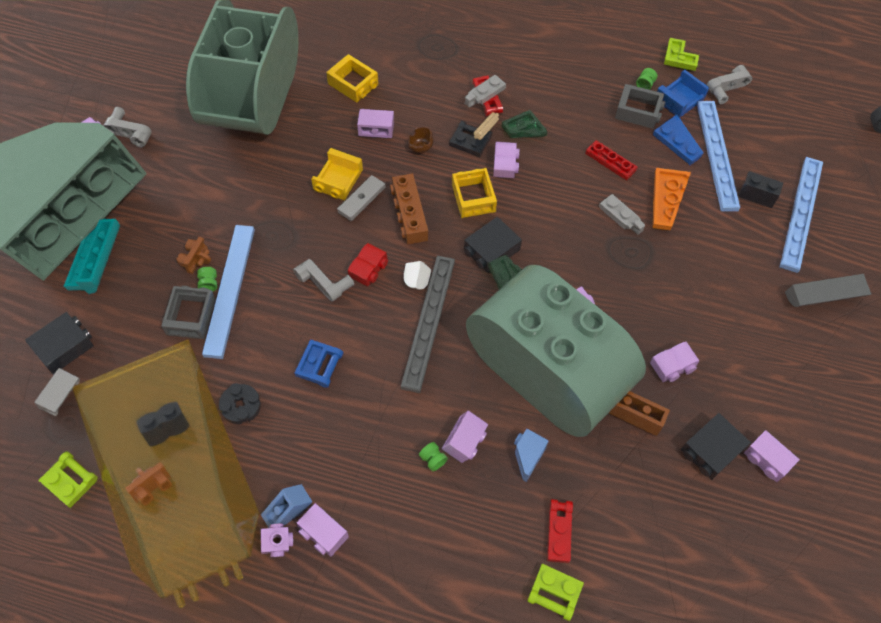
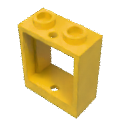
M349 54L326 72L328 84L356 103L378 85V72ZM351 71H355L365 78L356 87L343 79Z
M487 168L452 174V187L461 218L496 212L497 200ZM483 184L486 194L485 198L463 201L459 187Z

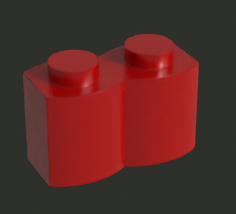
M367 243L360 251L358 257L349 266L348 275L368 287L377 280L378 272L387 266V252Z

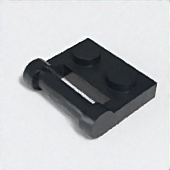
M461 120L449 141V146L481 157L493 132L488 131L481 140L475 139L474 136L464 133V130L474 134L477 128Z

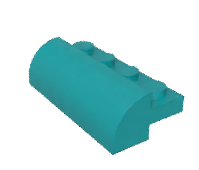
M99 219L97 226L81 241L63 286L67 290H85L88 294L97 291L120 229V224L116 219Z

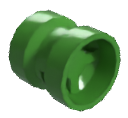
M645 68L637 79L636 86L650 90L658 77L657 72L654 69Z
M212 267L198 269V288L204 287L212 290V292L217 289V281L215 280L217 277L216 269Z
M435 442L425 446L419 453V457L428 463V467L432 472L438 470L448 460V457L439 451V447Z

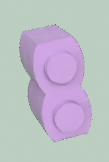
M496 142L493 177L514 178L515 173H518L519 163L516 162V159H519L520 149H516V143Z
M683 342L655 355L650 364L662 382L668 380L673 382L680 377L679 374H690L695 371L699 359L688 343Z

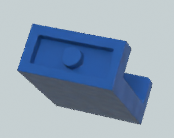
M683 70L679 79L668 87L660 86L657 92L664 93V107L680 118L694 108L698 101L705 99L709 87L688 71Z

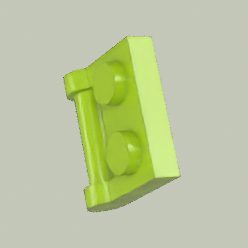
M67 451L59 457V461L39 481L71 508L95 484L98 477L93 472L89 473ZM66 466L70 467L83 479L80 485L63 471Z
M542 564L527 602L533 605L534 603L564 616L563 619L570 622L584 582ZM539 589L568 602L567 607L539 595Z

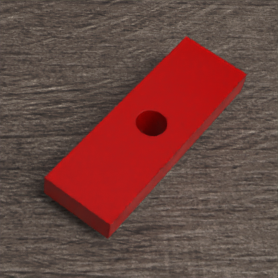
M597 140L586 149V155L626 181L637 170L636 165Z

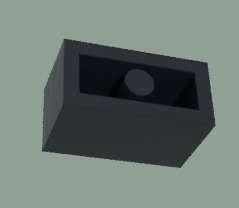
M749 171L742 183L738 197L773 208L780 196L783 182Z

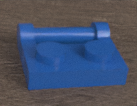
M310 339L295 371V376L328 388L331 382L330 377L344 352L338 348ZM326 355H331L323 376L317 375Z

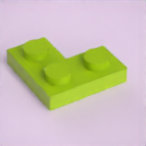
M670 38L664 64L696 71L699 55L684 52L686 41Z

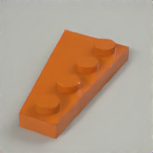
M656 168L652 228L671 230L691 172Z

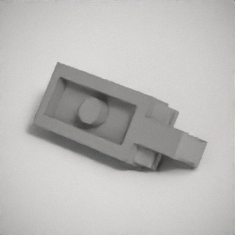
M496 75L492 76L468 93L465 97V105L469 108L476 103L482 105L506 88V83Z
M613 194L600 203V209L624 230L626 228L631 229L637 235L643 231L645 224L639 216Z

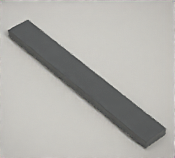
M437 255L403 376L402 390L415 393L421 392L455 259Z

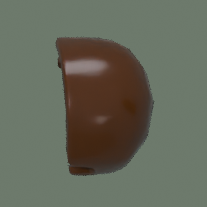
M428 127L416 128L412 136L409 135V148L417 153L428 151L434 142L431 129Z

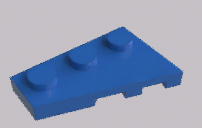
M675 115L654 130L653 136L689 165H692L702 157L703 151L678 115Z

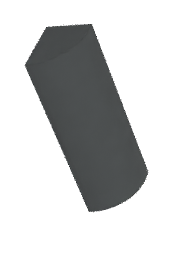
M864 274L794 284L785 291V294L793 306L799 307L869 296L871 292Z

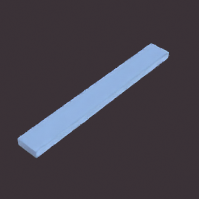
M698 101L697 109L721 211H739L740 204L715 101Z
M806 157L803 162L780 268L796 273L801 268L823 166L822 161Z
M235 226L202 353L205 358L223 359L255 231L252 226Z

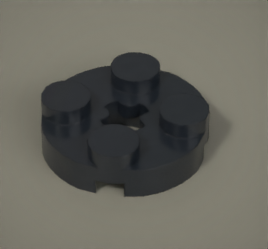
M234 383L220 397L219 409L223 417L232 424L239 425L242 422H250L260 412V397L253 387ZM243 400L245 405L236 408V402Z

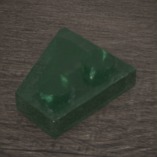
M531 110L507 119L501 125L510 138L545 137L548 132Z

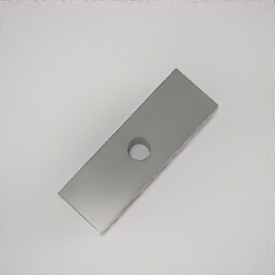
M371 175L337 208L338 213L352 221L386 188L385 183Z

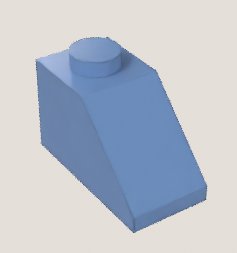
M526 429L524 434L519 433L514 442L517 445L515 455L522 479L526 482L549 442L529 429Z
M302 484L284 488L263 511L261 516L268 528H270L271 524H283L284 526L300 516L312 503V500Z

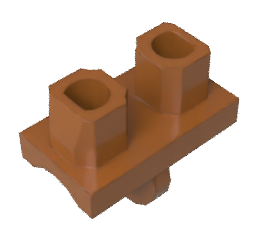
M198 237L197 240L188 239L185 244L186 250L189 251L188 255L180 253L176 259L178 264L185 267L189 274H193L197 266L201 267L202 264H209L211 262V258L208 256L210 251L207 250L208 247L204 244V238Z
M161 462L153 468L149 467L144 472L139 467L136 469L139 476L133 479L132 483L125 489L136 503L140 502L146 506L153 501L154 496L151 494L153 490L159 487L161 491H166L172 486L171 476Z

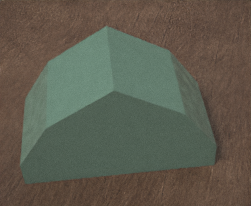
M55 122L0 143V250L44 281L97 226L99 219H104L147 173L119 139L100 123Z

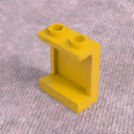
M330 148L327 152L328 161L318 177L313 176L311 179L313 189L319 193L323 192L331 195L333 198L345 200L363 171L362 159Z

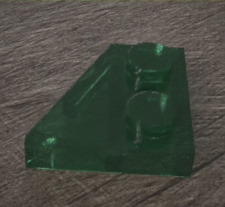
M506 255L487 263L499 290L522 270Z

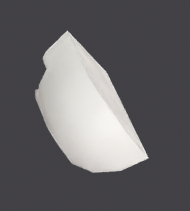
M422 261L406 263L404 271L406 285L416 290L424 289L428 285L431 269Z

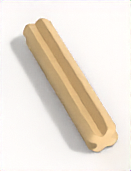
M492 112L474 131V138L481 140L499 120V114Z

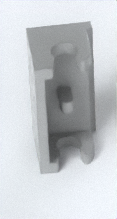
M59 368L34 403L40 410L56 416L58 409L73 387L79 384L80 379Z

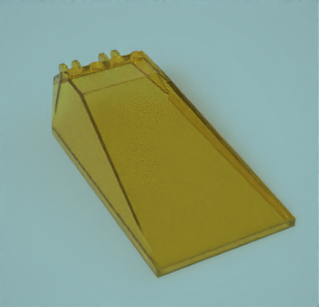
M185 340L74 386L73 391L132 572L162 599L174 594L180 609L185 607V599L181 593L182 589L188 587L189 595L195 602L199 600L195 583L209 576L219 573L224 587L230 585V580L225 569L232 566L235 577L238 580L242 579L243 574L238 562L251 557L260 512L190 341ZM178 402L190 427L181 434L170 436L159 445L149 446L140 433L136 421L147 413L157 412L158 409L168 403ZM161 462L171 476L172 486L166 491H161L159 487L151 492L154 496L153 501L146 506L140 502L136 503L125 489L132 483L133 479L139 476L136 469L140 467L144 472L149 467L153 468Z

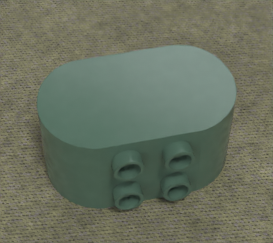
M217 0L191 55L187 69V101L191 116L196 123L266 135L272 133L279 119L297 65L298 26L295 13L291 7H283L279 14L234 8L230 0Z
M539 265L524 267L471 314L466 321L468 337L481 359L549 421L562 431L573 436H587L645 375V360L630 334L559 275Z

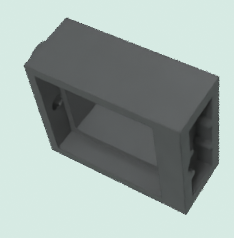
M625 84L615 119L654 129L655 123H659L662 115L659 110L662 111L664 108V93ZM628 99L656 107L654 113L628 107L626 103Z
M173 286L161 325L165 334L168 336L205 339L215 303L212 290L204 287ZM182 300L205 302L199 323L176 321Z

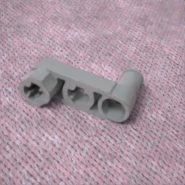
M739 65L732 70L731 74L710 80L707 86L711 94L715 95L719 104H724L729 99L724 91L748 85L752 81V76L743 65Z
M115 107L112 115L107 118L103 126L114 135L130 138V141L137 147L145 146L152 134L151 129L143 124L121 120L125 112L122 108Z
M310 259L293 269L300 282H305L310 278L331 302L342 296L345 290L354 285V281L349 275L336 284L332 283Z

